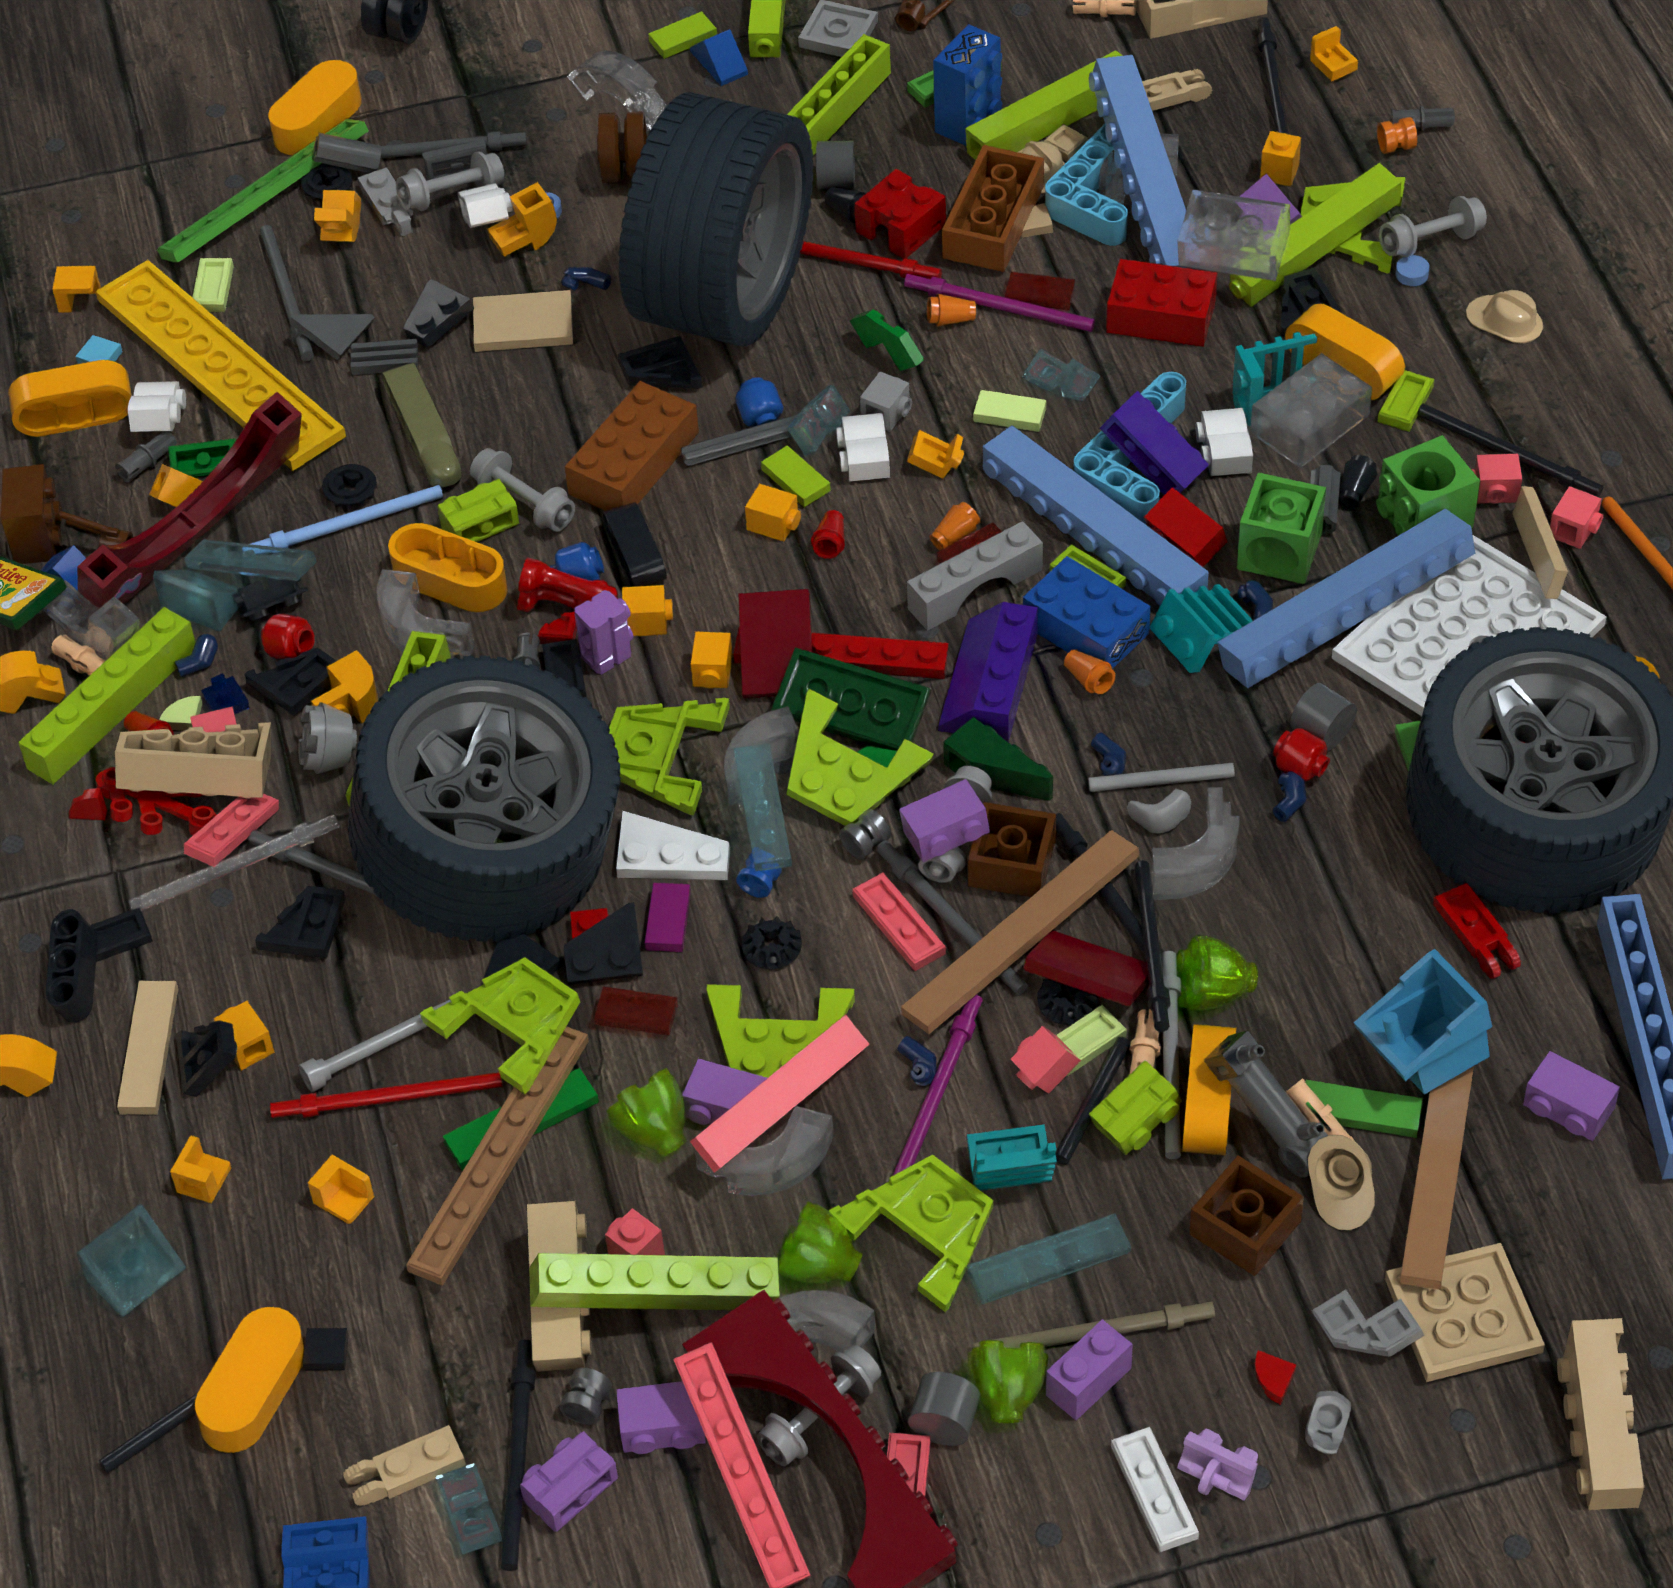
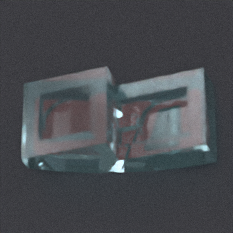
M1043 349L1038 351L1022 376L1025 380L1044 390L1079 401L1086 399L1101 377L1073 358L1067 365Z
M832 384L813 398L787 429L804 455L816 452L827 433L835 431L836 428L841 426L842 417H846L850 409Z
M475 1463L435 1476L462 1555L502 1541L498 1524Z

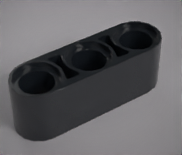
M633 502L603 511L602 517L606 532L630 586H646L666 580L667 575L663 559L637 503Z
M74 909L61 911L52 921L46 982V999L68 1022L82 1021L92 1010L97 953V933L83 916Z

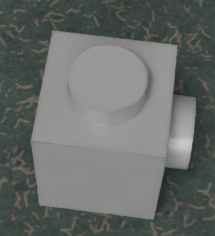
M883 372L878 373L860 396L861 415L882 413L885 430L889 432L901 417L907 416L912 406L909 383Z

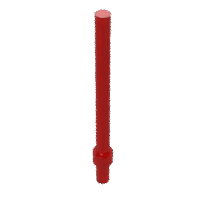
M807 241L803 242L802 250H800V254L900 274L902 278H905L907 274L927 279L932 277L941 278L942 269L920 265L917 260L907 258L900 261Z
M499 1072L325 1096H317L316 1093L300 1095V1099L270 1103L272 1118L299 1114L306 1118L319 1116L321 1111L503 1087Z

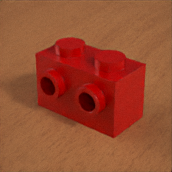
M1173 487L1144 516L1149 528L1202 567L1228 542L1223 527Z

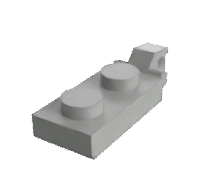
M387 167L358 177L361 191L382 224L393 223L401 237L413 233L410 223V216L413 215V210L405 209L401 205L397 196L396 181Z

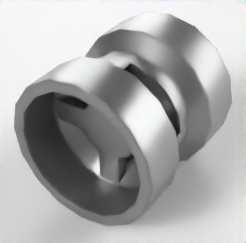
M868 809L858 817V822L855 824L850 823L842 828L839 836L846 850L856 859L861 860L872 852L873 846L879 845L882 841L889 840L891 831L879 813Z
M582 1367L577 1368L570 1379L571 1390L565 1393L559 1408L563 1415L577 1423L592 1425L599 1419L602 1411L600 1403L608 1397L612 1383L608 1377L596 1370Z

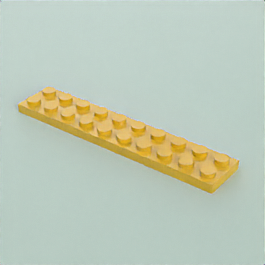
M149 260L95 291L98 301L243 428H245L252 413L276 392L281 394L301 412L299 449L284 462L292 471L346 437L345 428Z

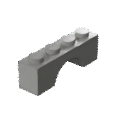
M1023 521L908 580V610L927 631L955 617L965 598L982 583L990 579L1003 577L1009 579L1015 585L1042 571L1043 542Z

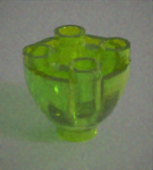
M1198 934L1191 939L1186 950L1180 949L1177 953V971L1181 972V996L1178 998V1003L1182 1008H1189L1192 1011L1216 1009L1233 1002L1245 992L1252 993L1257 986L1258 969L1256 964L1247 962L1235 948L1222 940Z
M668 1068L655 1073L648 1079L649 1083L640 1089L634 1084L621 1091L616 1096L618 1102L606 1110L609 1120L618 1131L634 1143L656 1150L660 1157L669 1155L687 1141L683 1135L685 1125L684 1098L677 1080Z
M807 1201L798 1217L797 1222L799 1224L794 1234L791 1232L788 1234L781 1248L780 1254L782 1255L778 1261V1273L785 1278L802 1283L818 1284L838 1279L849 1282L857 1270L863 1253L855 1250L851 1237L837 1217L817 1203L813 1204Z
M980 1341L979 1347H974L971 1352L967 1353L968 1369L972 1384L980 1392V1400L991 1412L990 1421L997 1423L1023 1422L1024 1412L1032 1405L1045 1381L1048 1354L1044 1353V1344L1036 1342L1020 1343L1019 1349L1004 1348L1003 1341Z

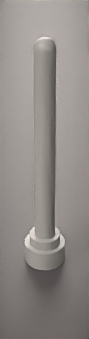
M450 999L433 1007V1009L435 1010L449 1003ZM420 1014L325 1061L322 1058L318 1060L312 1058L299 1064L300 1074L307 1088L314 1092L327 1085L326 1081L332 1078L331 1074L428 1026L423 1023Z

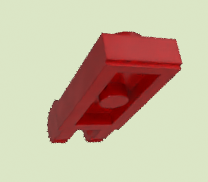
M1464 883L1434 897L1433 906L1473 958H1477L1480 968L1489 978L1494 979L1501 974L1500 966L1490 952L1496 948L1501 960L1509 969L1514 970L1520 967L1519 953H1517L1514 946L1507 939L1508 934L1468 883Z

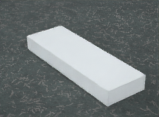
M1148 1427L1111 1440V1448L1159 1553L1197 1540L1199 1531L1151 1428Z

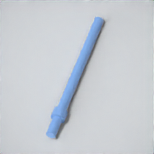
M440 485L433 486L286 533L283 530L271 533L267 539L244 545V550L248 559L271 551L277 554L289 550L288 546L443 498V493Z

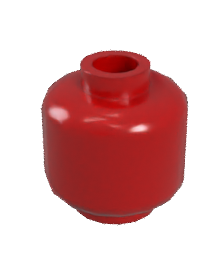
M280 613L273 615L267 620L261 631V640L265 652L270 657L282 660L287 657H297L302 652L311 650L314 646L315 635L311 625L305 618Z
M1302 728L1294 729L1292 732L1285 731L1280 736L1273 750V756L1276 757L1278 769L1282 772L1292 771L1303 778L1304 782L1311 780L1315 775L1321 777L1330 763V758L1326 756L1328 749L1326 742Z

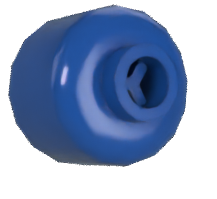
M756 377L742 383L735 397L742 420L749 427L775 421L784 410L774 383L763 378Z
M579 542L559 549L555 554V564L550 566L559 571L591 581L600 580V574L604 573V565L598 549L595 546L590 547L585 542Z

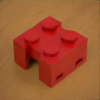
M898 169L891 172L855 202L856 232L872 241L876 238L875 228L879 224L884 225L888 228L889 251L903 259L908 258L942 229L946 223V196L930 187L914 185L912 177Z

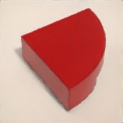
M563 613L561 618L549 624L545 623L538 633L539 644L575 639L577 633L575 613Z
M101 788L84 790L83 795L74 798L69 810V819L105 820L107 807Z
M1258 1350L1255 1359V1375L1266 1396L1281 1405L1296 1372V1364Z

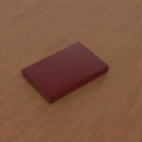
M809 589L738 593L742 696L744 699L776 697L795 647L813 653Z
M1054 930L1049 932L1025 959L1023 968L1027 972L1125 1006H1131L1149 983L1146 962Z

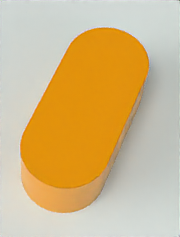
M329 60L316 65L271 106L268 117L274 145L280 152L293 156L315 141L318 133L325 134L345 119H349L360 108L362 99L357 72L350 63L341 60Z
M1325 304L1312 305L1286 330L1285 340L1292 339L1293 333L1300 332L1302 336L1315 333L1317 343L1304 346L1302 364L1364 399H1378L1404 374V359L1398 348L1391 341Z
M97 360L28 373L13 381L8 391L13 425L21 433L35 437L117 422L128 415V403L132 396L126 369L121 364L110 360Z
M424 523L405 525L395 531L390 537L388 549L393 574L400 585L471 612L491 610L500 605L505 599L508 589L504 563L501 555L495 549Z
M1193 1024L1182 1152L1226 1156L1232 1085L1228 1080L1219 1081L1203 1059L1229 1035L1236 1034V1028Z
M264 1307L244 1317L198 1391L195 1399V1410L201 1435L205 1442L213 1449L225 1453H235L246 1450L254 1445L262 1436L301 1370L304 1357L301 1329L297 1319L288 1311L277 1307Z

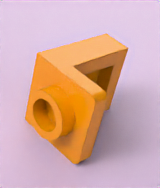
M1337 26L1314 35L1311 42L1310 61L1331 81L1350 74L1358 68V60L1340 44L1341 30Z
M919 430L913 437L907 462L943 479L951 468L957 469L964 456V451L961 450L963 436L956 434L950 444Z

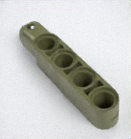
M410 363L382 372V380L388 398L431 486L440 485V487H446L457 483L462 477L459 460L416 365Z

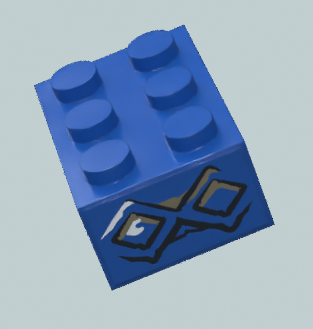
M968 24L933 60L935 133L967 146L965 128L1002 109V53L1000 37Z
M1068 556L1023 596V605L1038 607V635L1068 653L1071 650L1077 649L1080 652L1111 664L1112 669L1149 635L1150 605Z

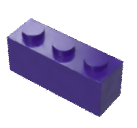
M1138 391L1099 428L1151 482L1158 486L1163 495L1172 487L1181 493L1209 465L1202 458L1201 453L1192 447L1178 433L1176 427L1169 423L1154 408L1152 402L1144 398Z

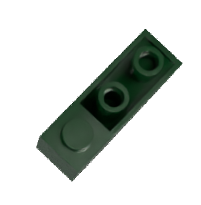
M976 718L970 719L943 742L944 765L955 773L963 766L977 767L989 775L992 780V789L1047 801L1053 798V775L1049 769L1043 764L1034 762L1024 754L1020 747L1015 744L1011 745L1000 737L991 726L982 724Z

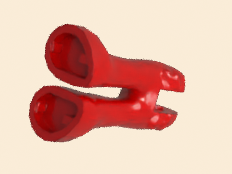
M527 557L518 585L520 595L517 610L530 612L539 600H551L575 609V607L587 600L592 601V597L604 590L610 591L617 599L618 593L616 588L608 585L605 580L591 581L551 568L540 560Z

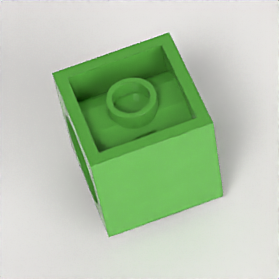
M1443 435L1383 459L1382 471L1379 477V498L1376 504L1380 515L1390 521L1398 536L1443 509H1447L1473 528L1480 480Z
M1258 473L1240 521L1237 569L1305 584L1322 535L1326 487Z

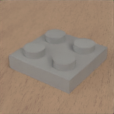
M820 0L798 37L799 47L842 57L863 34L871 35L878 22V12Z

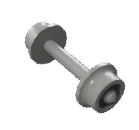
M479 151L474 152L470 160L471 169L427 181L418 169L412 168L407 172V175L399 177L396 181L398 199L405 209L417 208L420 211H424L430 204L429 193L470 182H475L477 187L494 183L499 186L504 182V169L501 160L495 153L484 154Z
M1457 196L1449 204L1448 216L1413 225L1407 216L1397 214L1389 222L1381 226L1379 230L1380 243L1385 253L1389 256L1400 255L1401 257H1410L1417 249V238L1452 228L1458 237L1470 239L1477 231L1485 227L1487 220L1486 210L1482 202L1477 198Z
M487 448L477 454L471 464L470 475L477 481L478 485L500 479L506 488L536 506L533 521L540 529L549 528L558 532L570 523L575 513V504L568 498L567 492L563 488L554 487L542 495L510 474L512 458L507 452H496L493 449Z
M963 766L957 770L954 776L949 777L945 783V788L967 779L982 804L983 802L991 803L992 793L990 789L992 780L987 773L977 767ZM956 847L941 856L931 858L925 862H922L920 859L918 863L919 870L924 876L940 883L952 881L957 872L962 871L965 867L966 856L959 847Z
M852 1345L844 1353L836 1352L830 1358L831 1365L838 1375L837 1382L834 1385L841 1395L848 1389L866 1398L873 1393L872 1385L880 1378L881 1370L868 1352L857 1345ZM804 1408L790 1422L774 1413L768 1415L765 1418L766 1426L757 1434V1440L766 1456H769L781 1466L788 1465L795 1458L803 1459L808 1454V1448L800 1434L818 1416L807 1408Z

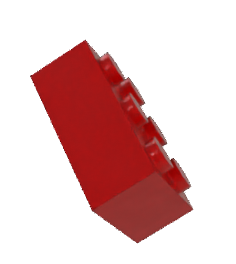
M1120 259L1107 302L1106 333L1204 347L1216 302L1217 272Z

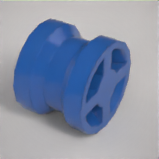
M754 851L746 859V868L741 869L736 877V882L749 895L764 898L770 894L773 888L772 881L778 879L782 872V867L771 855L761 851Z

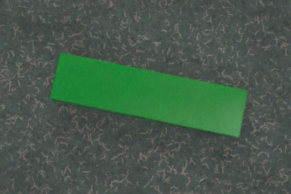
M580 1068L570 1072L533 1135L599 1103L598 1094ZM501 1107L443 1135L444 1144L461 1171L466 1167Z

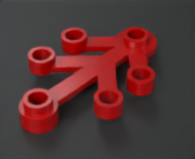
M115 767L107 768L96 776V787L101 788L103 797L111 799V818L117 822L130 820L133 817V804L130 800L125 799V796L129 795L136 798L141 813L140 829L147 835H156L163 830L162 815L156 812L155 807L188 821L189 833L192 836L217 815L209 806L192 808L171 799L184 796L196 798L203 796L202 794H169L164 791L150 790L135 792L128 789L116 788Z

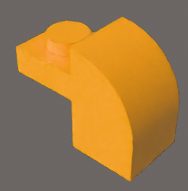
M538 182L510 196L515 215L487 229L490 239L504 257L528 244L534 250L539 249L550 239L556 228L557 216L552 200Z
M323 190L322 208H315L314 221L321 227L320 241L355 242L361 211V197L355 191Z
M356 650L327 666L331 690L315 698L311 703L312 706H318L322 702L350 714L351 717L354 715L362 724L367 715L370 714L371 708L378 702V694L372 668Z
M14 651L0 656V711L15 714L27 696L60 703L66 695L60 668L37 663L34 651Z
M14 1034L0 1035V1086L6 1085L26 1097L53 1083L57 1051L26 1036Z

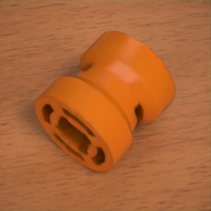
M1411 117L1399 119L1394 124L1390 121L1378 123L1377 139L1381 152L1383 154L1395 152L1397 147L1404 150L1416 148L1417 130Z

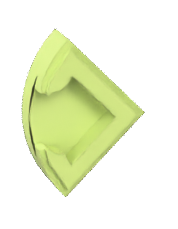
M190 696L174 702L162 713L160 720L169 723L172 730H188L189 727H192L190 716L199 715L203 704L201 696Z

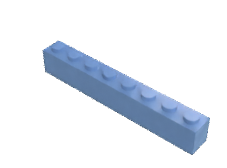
M1133 55L1096 59L1093 72L1089 74V87L1096 94L1098 114L1104 118L1106 138L1113 145L1115 165L1118 169H1121L1124 192L1130 195L1132 215L1134 220L1139 222L1141 242L1144 247H1147L1150 255L1149 263L1201 270L1204 261Z
M1010 426L983 445V470L990 478L999 481L1008 488L1012 495L1020 497L1032 506L1036 513L1044 515L1056 524L1061 532L1069 534L1077 540L1086 551L1093 552L1108 567L1125 576L1135 588L1143 590L1155 599L1159 606H1161L1169 589H1174L1178 594L1182 593L1183 589L1187 587L1193 592H1197L1199 586H1205L1208 589L1209 571L1014 426Z
M1447 509L1436 513L1218 641L1223 669L1245 687L1253 686L1476 554L1471 526Z
M1641 895L1602 897L1597 921L1600 939L1662 1179H1673L1672 1011Z

